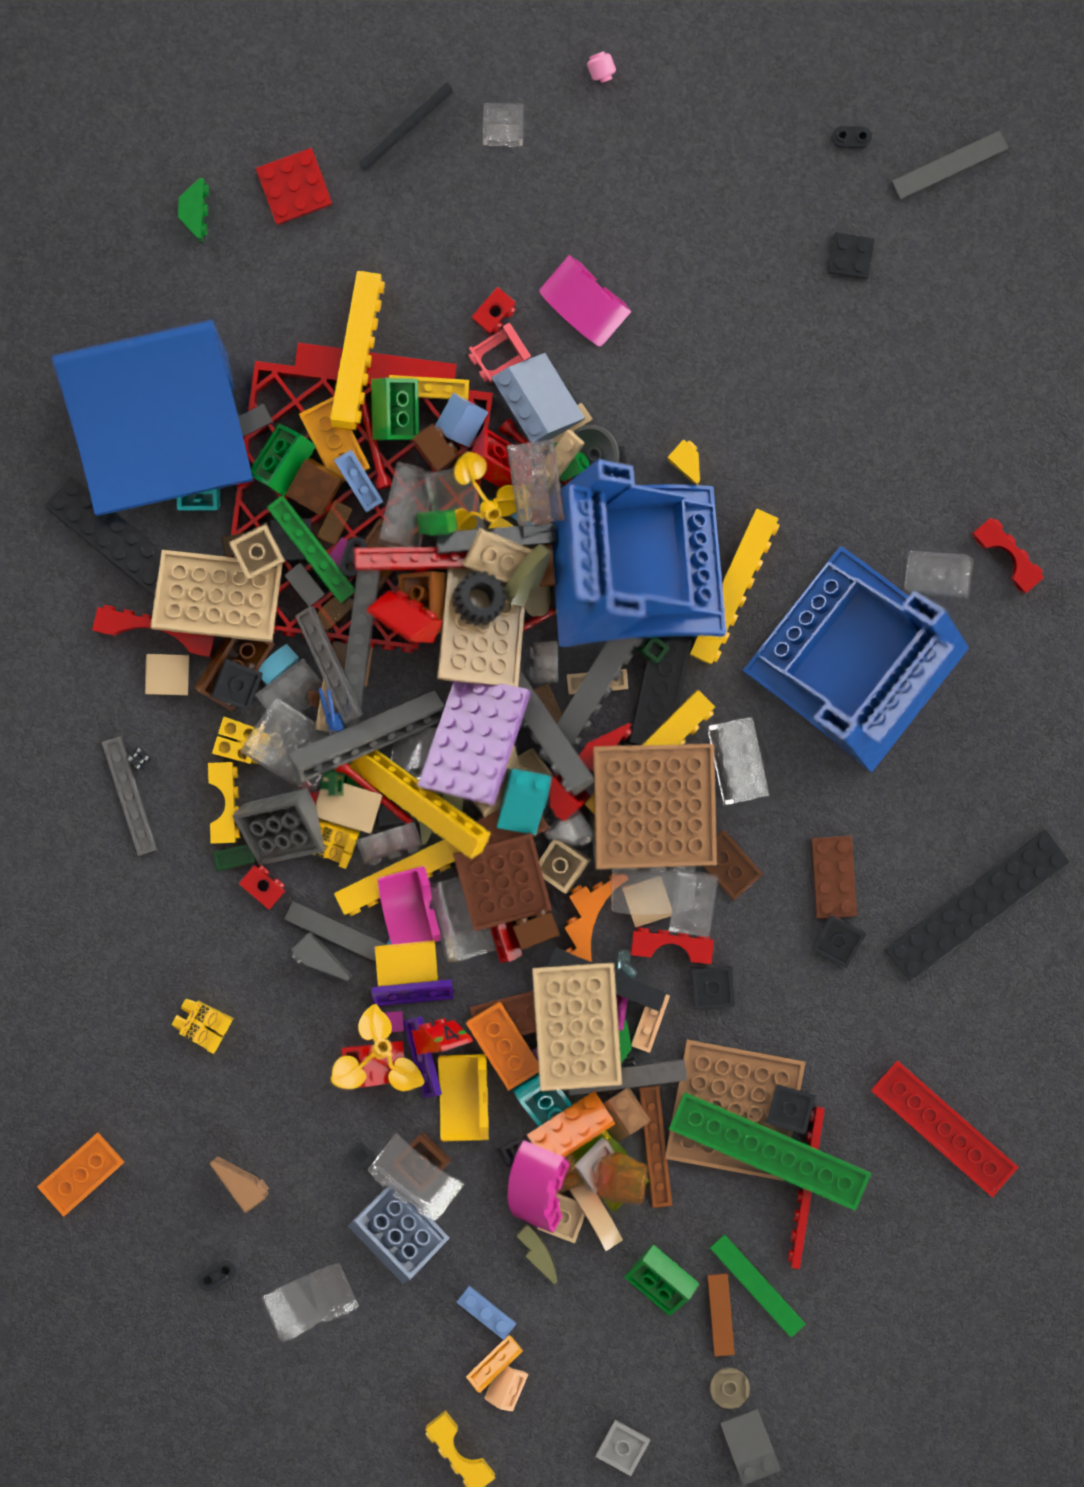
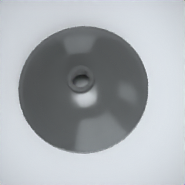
M585 425L573 432L584 442L579 451L583 452L587 457L589 466L597 460L619 463L617 442L607 429L598 425Z

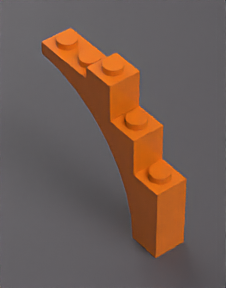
M615 872L609 876L610 881L605 884L601 881L594 885L592 892L588 890L587 886L582 888L581 885L571 890L572 894L569 897L581 917L577 918V916H574L566 921L567 926H565V929L577 947L575 949L570 947L565 950L566 952L592 962L591 938L597 915L607 898L616 888L629 879L625 872Z

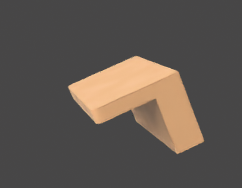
M507 1366L490 1383L485 1400L499 1409L513 1412L528 1374Z

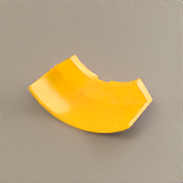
M486 1054L438 1056L439 1083L442 1092L440 1095L441 1141L489 1140Z

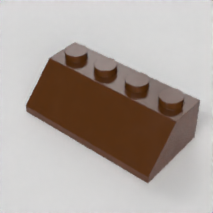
M225 637L194 689L233 712L236 707L235 705L210 696L224 659L258 671L274 643Z

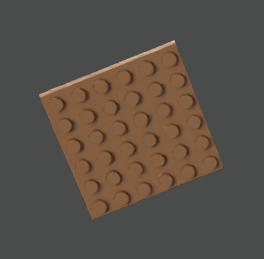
M714 744L593 747L596 869L717 865Z
M686 1040L683 1059H685L688 1079L678 1083L672 1120L684 1092H687L792 1138V1130L767 1124L766 1119L776 1084L801 1090L805 1061ZM670 1130L665 1159L784 1181V1179Z

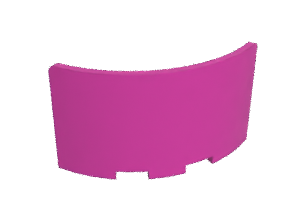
M569 255L540 288L539 292L567 322L594 344L601 347L627 318L631 310L624 301L615 296L606 287L602 288L595 282L597 279L585 266Z
M422 866L378 878L379 895L391 945L432 940L435 942L440 941L441 934L433 908H429L432 898L425 867Z
M527 1141L522 1142L516 1154L508 1184V1204L514 1217L554 1233L563 1217L559 1207V1199L556 1198V1192L561 1190L564 1176L569 1167V1163L563 1156Z

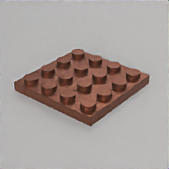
M531 832L486 844L483 852L473 858H469L461 851L453 853L474 931L533 916L544 910L546 912L552 910Z

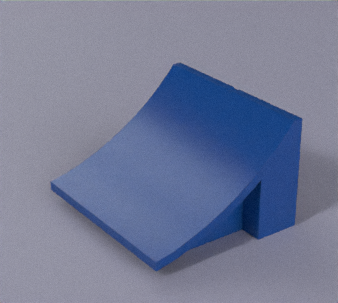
M213 320L52 356L73 426L96 516L253 481L232 390H235L228 354Z
M597 460L549 498L551 523H555L557 544H552L559 646L568 647L592 642L638 637H723L727 634L713 486L683 484L634 485L633 466Z
M840 546L749 661L743 672L801 715L872 773L969 647L944 609L916 591H913L909 597L869 565Z

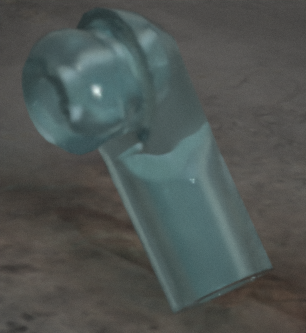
M623 949L617 955V966L627 976L633 978L638 971L630 965V951Z

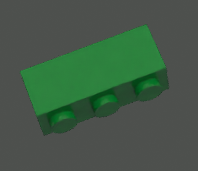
M371 379L373 440H413L419 434L418 379Z
M279 423L251 467L252 477L278 494L285 496L303 462L312 455L316 445L301 434Z
M655 1245L647 1249L624 1276L629 1283L668 1316H671L684 1305L699 1285L691 1275L686 1273Z

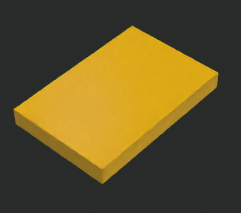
M434 940L374 946L378 986L438 980Z

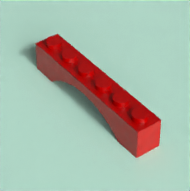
M104 605L103 608H97L92 630L116 636L132 629H152V615L143 614L142 617L135 616L134 611L123 609L122 613L115 611L116 607ZM160 630L178 639L190 653L212 658L217 636Z

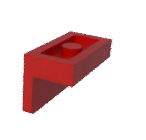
M512 921L490 927L500 963L509 962L522 956Z

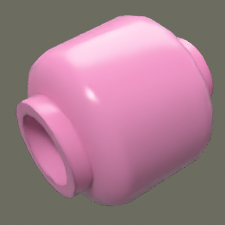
M603 51L590 56L587 67L592 79H600L601 83L612 79L611 75L615 73L616 68L611 55L605 54Z

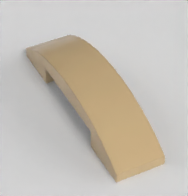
M578 1173L565 1181V1185L579 1204L605 1251L623 1241L596 1193L588 1188L581 1175Z

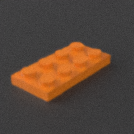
M501 1001L466 1021L467 1026L508 1091L539 1072L537 1058Z
M593 1091L527 1134L532 1144L566 1157L615 1125V1122L596 1092Z
M98 1132L37 1187L64 1217L125 1161Z

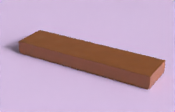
M728 1273L710 1274L707 1277L714 1356L735 1355Z

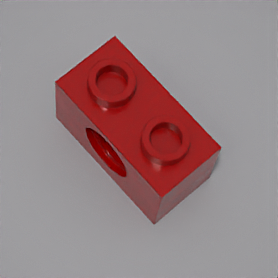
M497 287L474 313L472 321L490 336L493 332L496 334L503 326L502 321L506 317L509 319L515 313L516 309L514 307L516 302ZM493 308H498L501 311L498 317L490 315V311Z
M254 865L239 884L270 910L286 892L283 888L285 884L278 878L273 880L268 875L270 872L264 866L260 865L258 867ZM261 880H266L269 883L267 891L260 890L259 883Z

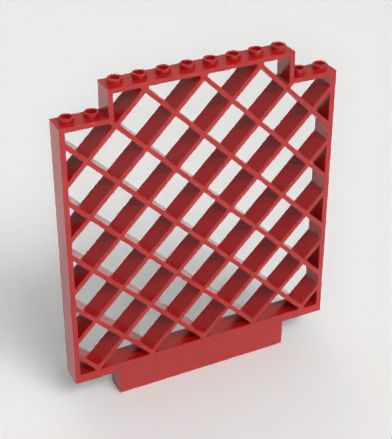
M298 343L295 366L255 361L248 411L258 407L256 405L257 394L275 380L278 381L292 402L271 417L272 424L245 435L244 443L248 459L252 464L255 460L249 452L250 444L254 439L269 428L274 432L275 428L273 425L295 408H298L301 413L305 410L301 404L324 386L333 397L335 396V392L328 382L337 383L343 352L342 348ZM369 352V355L372 356L371 366L366 369L368 383L367 386L363 387H369L364 391L366 399L372 394L371 379L389 378V375L456 379L457 364ZM260 373L270 374L259 383ZM279 375L319 380V382L298 398H295ZM469 390L468 401L475 405V402L487 403L486 411H488V414L483 423L484 428L489 430L493 393ZM418 398V402L423 400L437 420H439L441 415L428 398ZM357 423L356 428L362 435L357 440L359 446L365 442L369 444L366 432ZM309 434L304 436L309 441L311 440ZM478 437L473 440L470 447L454 441L460 449L457 452V460L464 454L469 453L468 451L474 447ZM410 440L411 444L388 461L380 452L382 462L384 463V470L388 469L405 491L381 510L378 506L373 507L377 513L352 531L336 510L339 505L355 494L351 488L333 503H330L324 514H317L311 518V525L313 526L333 511L349 532L344 537L347 541L357 537V535L379 520V518H382L383 521L392 526L385 514L408 497L420 512H426L413 493L435 476L439 478L454 498L438 511L449 510L458 503L461 509H466L470 513L461 500L475 490L472 511L477 512L480 495L473 484L457 495L442 474L438 476L418 449L414 440ZM416 448L433 471L408 489L392 468V465ZM376 470L368 475L370 481H373L378 476ZM482 477L479 478V479H476V483H477V485L479 486L480 489H481ZM254 478L253 481L238 484L231 535L248 532L254 526L260 528L261 525L259 523L271 514L268 509H265L254 517L243 503L244 490L257 481ZM274 491L278 498L282 496ZM285 494L284 498L289 501L291 498ZM243 508L251 521L239 529L241 509ZM418 526L407 533L406 536L411 539L418 534ZM338 543L326 551L328 555H330ZM288 561L283 562L289 570L293 569ZM310 564L305 567L307 572L313 569ZM418 569L414 573L427 572L428 569ZM357 575L349 577L348 581L352 584L357 580ZM388 578L386 582L391 588L390 591L396 592L399 590V584L394 586ZM288 580L280 586L279 594L292 585ZM330 592L312 606H314L315 610L319 609L336 631V634L326 633L329 641L334 642V639L342 640L343 644H348L349 636L343 635V633L350 629L351 621L339 629L322 607V605L334 597L332 592ZM277 605L276 611L287 627L274 625L273 634H275V631H281L284 636L294 637L295 634H303L301 629L294 628L298 624L297 619L295 618L290 622ZM374 618V624L385 640L371 639L370 647L374 648V644L382 645V649L394 650V647L402 648V652L413 653L414 650H418L419 642L414 641V644L392 642L399 633L394 631L388 636Z

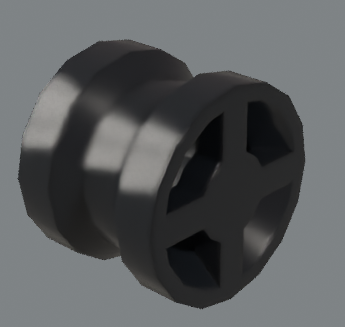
M140 746L135 748L133 754L127 756V759L140 771L144 768L146 762L152 760Z

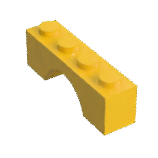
M234 762L208 763L209 784L218 787L225 797L223 814L219 819L210 823L211 843H235L237 838H240V829L233 818V814L239 808V806H236V798H239V788L235 786V778H238V767L234 766Z
M445 1410L427 1424L426 1436L432 1443L434 1441L440 1447L438 1451L443 1458L446 1459L448 1457L452 1463L450 1465L457 1475L459 1473L464 1478L463 1483L466 1487H485L495 1479V1473L483 1458L471 1460L457 1452L453 1439L458 1425Z

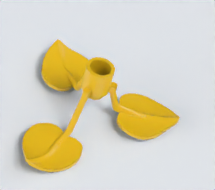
M470 452L464 454L457 461L454 469L455 478L462 485L471 481L483 502L480 505L481 513L474 511L468 513L466 509L455 510L458 529L456 531L474 530L477 525V519L474 516H478L481 519L486 518L489 522H496L500 517L512 515L518 510L529 506L524 494L512 485L501 487L497 491V498H494L493 502L487 500L475 482V479H479L484 475L486 462L480 455Z
M377 1004L372 1005L364 1012L358 1024V1031L364 1040L373 1039L375 1042L371 1055L360 1065L354 1057L343 1056L339 1058L333 1066L331 1077L332 1083L339 1088H357L366 1079V1073L361 1068L373 1057L377 1059L387 1057L389 1068L392 1069L388 1079L396 1090L409 1091L424 1084V1079L418 1067L409 1059L398 1058L394 1066L392 1065L391 1053H389L391 1044L386 1040L391 1033L392 1025L389 1018L380 1010Z

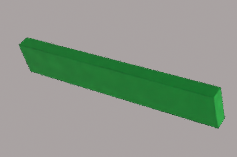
M282 495L266 507L341 604L355 593L354 587Z
M725 1234L710 1246V1249L791 1338L806 1325Z

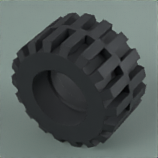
M475 571L474 574L470 573L464 577L457 585L452 598H454V601L452 603L453 606H456V614H461V620L467 619V623L470 625L472 622L475 623V626H479L481 623L486 625L490 621L495 620L502 612L506 604L504 602L507 599V595H504L506 589L500 586L502 583L500 579L498 581L494 579L496 577L494 574L488 576L486 571L480 574V571ZM479 589L484 591L489 597V606L486 608L475 606L469 597L470 590Z

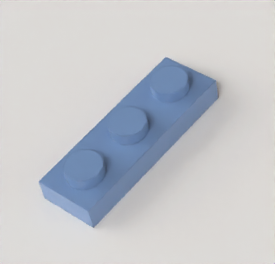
M352 450L334 459L366 512L383 502Z
M470 1285L457 1300L460 1306L503 1340L516 1325L515 1321Z

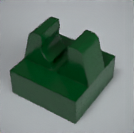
M328 775V781H320V789L328 790V796H343L344 776Z

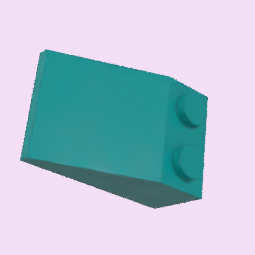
M507 768L496 828L521 833L531 832L532 835H536L547 800L551 776Z
M539 1072L512 1089L519 1102L538 1127L573 1105L562 1089L541 1091Z

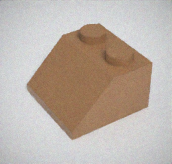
M630 1088L624 1089L603 1103L615 1122V1125L608 1129L617 1142L651 1121Z

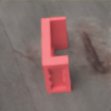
M510 322L504 325L502 330L473 348L471 346L469 348L470 354L468 355L474 365L478 364L481 371H479V374L484 382L488 380L490 384H493L492 377L512 365L531 358V355ZM509 339L518 356L495 370H487L481 362L482 356Z

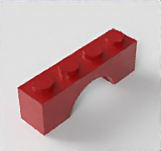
M991 517L976 529L971 536L983 550L999 548L1009 554L1013 562V574L1010 581L1022 594H1026L1044 578L1042 575L1043 571L1037 564L1033 565L1029 561L1030 556L1024 549L1020 550L1015 545L1017 542L1010 534L1007 535L1002 530L1003 525L997 519L993 520Z
M638 927V931L633 930L631 955L652 957L653 953L660 946L677 944L686 950L691 962L711 964L714 940L709 939L710 935L698 934L696 938L689 937L690 933L686 932L670 935L668 930L658 929V933H652L650 928Z

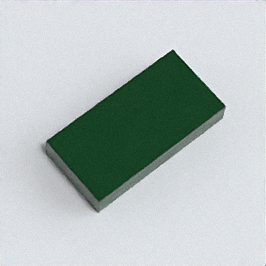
M248 844L212 852L216 871L256 863V859Z

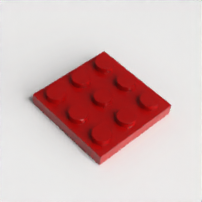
M312 148L256 168L276 225L333 205Z

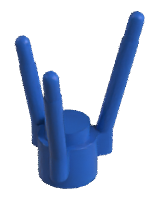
M319 688L328 730H343L345 723L340 713L334 712L331 691L327 690L328 710L323 689Z

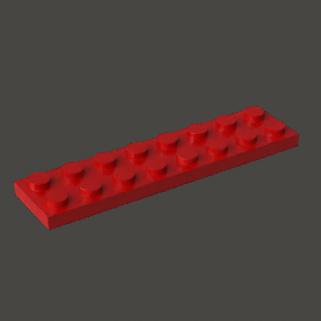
M898 1060L895 1061L871 1089L874 1094L991 1197L999 1191L1019 1168Z

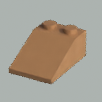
M218 1156L210 1163L245 1213L264 1200L269 1194L267 1191L269 1187L263 1179L259 1180L257 1176Z

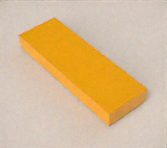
M508 1335L466 1378L476 1391L480 1393L523 1351L512 1336Z

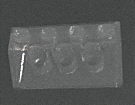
M397 462L379 537L380 544L396 548L421 547L423 534L419 533L416 513L429 511L437 475L418 466Z

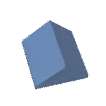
M453 392L435 428L439 426L448 438L470 447L488 411Z

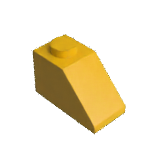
M683 439L667 457V460L694 485H698L700 482L699 454L696 451L698 448L691 441L686 442Z

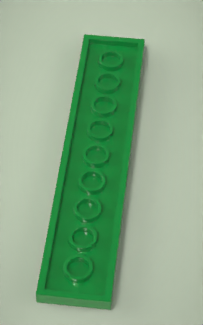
M684 1092L669 1127L671 1131L855 1211L871 1176L869 1171L687 1092Z

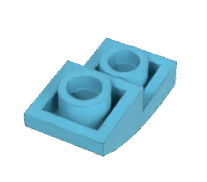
M285 644L262 663L258 670L263 673L261 680L266 686L270 685L282 677L285 670L299 661V657Z

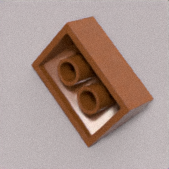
M440 572L399 574V590L405 592L410 600L420 602L425 610L435 612L437 618L443 621L446 574ZM441 625V627H440V629H439V631H438L437 634H441V632H442V625Z

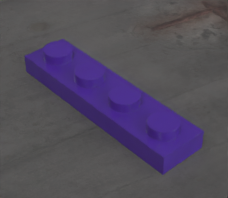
M452 980L372 987L373 1003L377 1004V1006L454 999Z
M422 1016L403 1020L414 1064L418 1067L424 1079V1084L420 1086L423 1098L441 1095L442 1092L432 1053L417 1055L412 1031L419 1029V1025L424 1024Z

